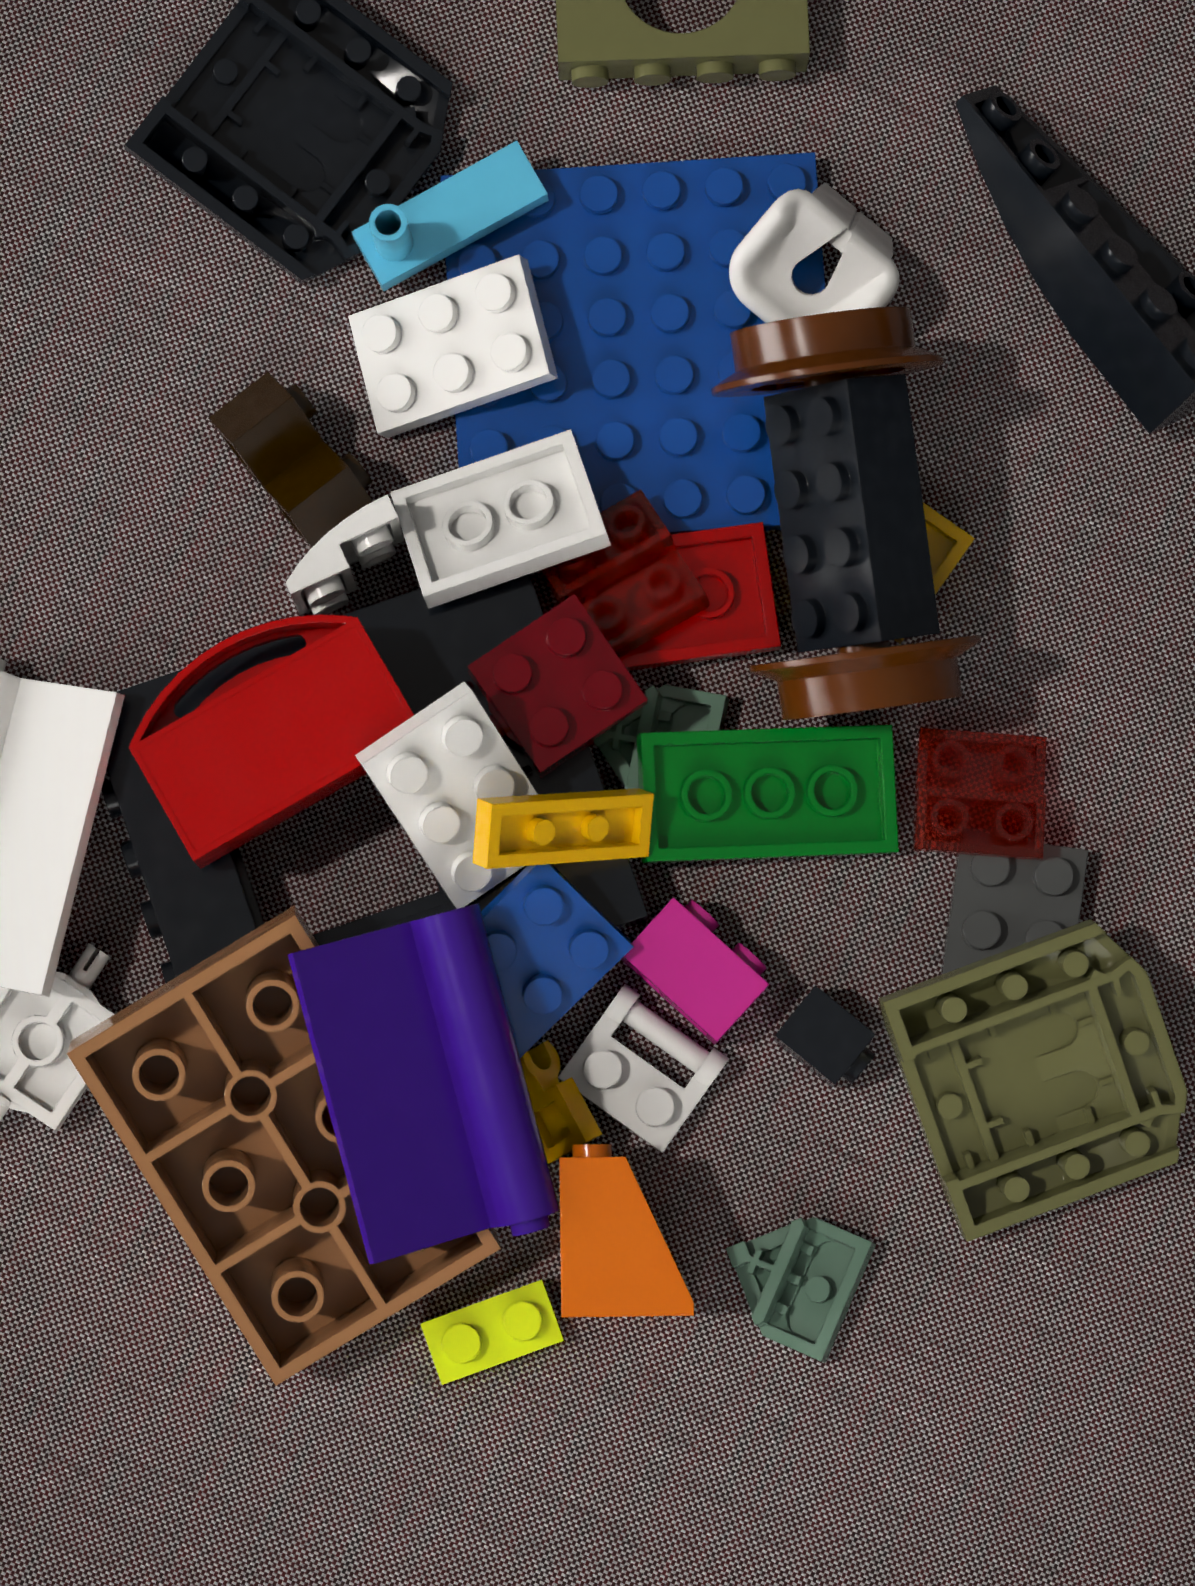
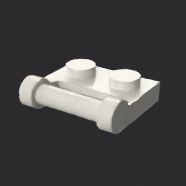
M624 984L558 1076V1079L565 1081L572 1077L584 1098L663 1153L730 1058L716 1048H713L711 1052L707 1051L637 1001L641 995ZM622 1021L695 1073L685 1088L678 1085L612 1037Z

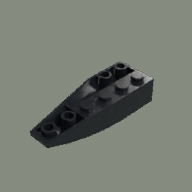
M994 85L963 95L955 104L983 179L1002 221L1032 277L1072 338L1149 434L1184 418L1195 410V276L1187 272L1152 235L998 86Z

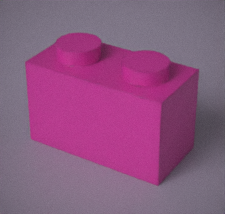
M673 897L632 942L634 947L621 960L708 1040L716 1045L767 989L769 984L760 976L767 968L741 943H737L731 950L714 935L713 932L719 924L699 904L691 899L683 906Z

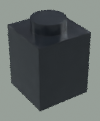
M816 985L772 1038L773 1041L831 1088L841 1077L852 1084L876 1055L866 1047L876 1034Z

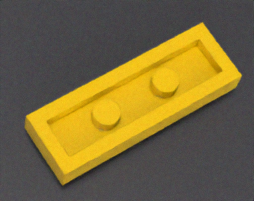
M634 788L477 798L473 863L486 869L649 857L654 793Z

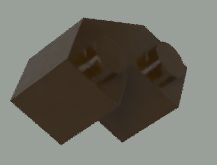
M267 372L208 419L254 480L257 479L268 495L279 507V512L291 527L312 548L325 534L345 518L373 502L365 490L373 481L350 452L340 458L323 441L309 421V419L317 414V411L295 383L285 389Z

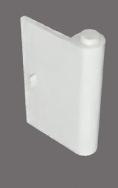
M0 659V987L50 997L125 695L105 690L19 678L4 672L7 662Z

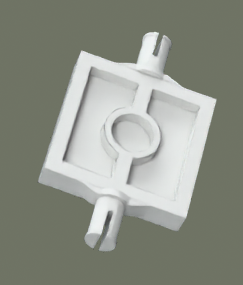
M90 943L87 944L86 949L68 975L56 971L50 997L0 987V1121L10 1108L29 1113L53 1130L59 1131L87 1089L86 1083L67 1055L70 1042L114 1015L113 1012L103 1007L95 994L89 990L108 960L111 959V957Z

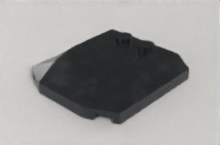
M238 0L237 5L166 97H161L127 141L125 150L302 284L363 255L353 239L351 231L368 223L371 213L378 206L383 204L399 206L402 204L433 164L441 150L446 113L453 83L345 0Z

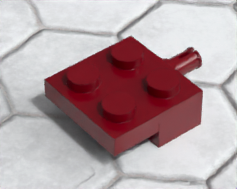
M575 594L467 666L469 675L488 702L491 714L489 718L502 738L506 736L508 740L520 747L541 779L592 745L594 739L648 703L645 694Z

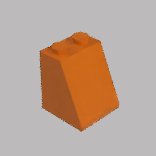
M612 1144L572 1145L573 1157H559L561 1317L694 1316V1301L626 1157H612Z

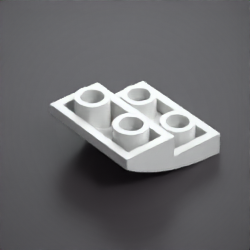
M388 494L367 504L336 525L308 551L286 581V585L299 615L311 610L314 615H327L345 606L349 602L346 594L357 590L350 565L360 562L362 568H368L396 554L394 545L403 542L404 538L399 518Z

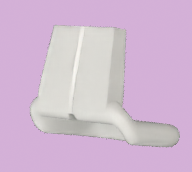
M825 182L815 189L813 193L807 190L795 189L781 195L739 243L732 254L729 264V278L735 295L743 305L765 323L830 312L886 307L894 297L900 282L898 268L891 259L893 256L892 237L862 212H857L856 207ZM829 242L842 253V256L827 287L815 294L802 292L796 287L792 278L795 265Z

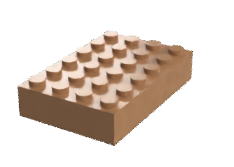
M295 905L73 1039L67 1051V1055L275 1386L501 1249L495 1229L489 1228L380 1263L369 1264L287 955L319 946Z

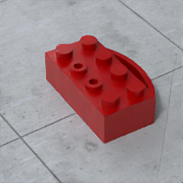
M321 614L295 616L267 622L244 630L219 642L194 659L158 695L137 728L129 749L192 860L202 869L366 775V771L355 755L414 716L358 617ZM302 637L306 641V647L292 655L258 664L239 673L218 687L194 711L181 718L175 715V706L188 691L207 674L229 659L252 648L277 640Z

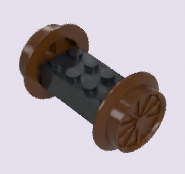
M902 306L865 308L802 316L754 325L731 332L735 373L711 389L712 396L741 397L774 394L763 397L766 413V432L769 437L775 480L774 493L778 502L783 539V559L787 569L792 606L791 619L795 630L797 651L799 653L838 647L839 654L749 666V672L777 682L782 720L835 715L961 697L962 689L957 657L981 642V634L890 646L889 641L940 633L906 374L943 365L944 356L916 347L911 308Z

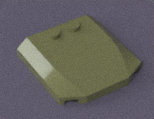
M1091 919L878 998L885 1027L946 1200L961 1235L967 1242L1178 1163L1180 1148L1176 1144L1181 1113H1185L1188 1091L1147 972Z

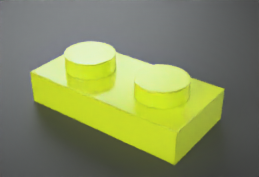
M543 1280L420 1324L442 1385L564 1341Z

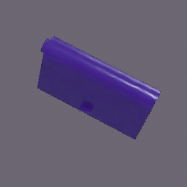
M479 903L287 954L369 1264L380 1263L489 1228L510 1225L512 1236H520L550 1227L548 1215L559 1211L560 1208Z

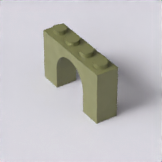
M556 0L559 81L571 80V84L576 87H601L607 85L609 79L634 78L636 84L656 86L669 83L671 77L696 76V80L699 82L715 84L732 80L734 74H759V78L765 81H785L794 78L796 72H807L810 55L808 0H736L733 7L721 20L705 29L691 33H671L654 28L637 17L625 0Z

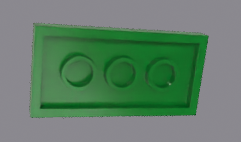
M892 725L651 732L636 735L639 788L654 793L649 857H642V863L893 854L899 852Z

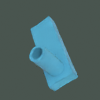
M515 141L399 206L394 204L378 206L371 213L369 222L351 231L382 290L386 291L549 201L548 193L518 141Z

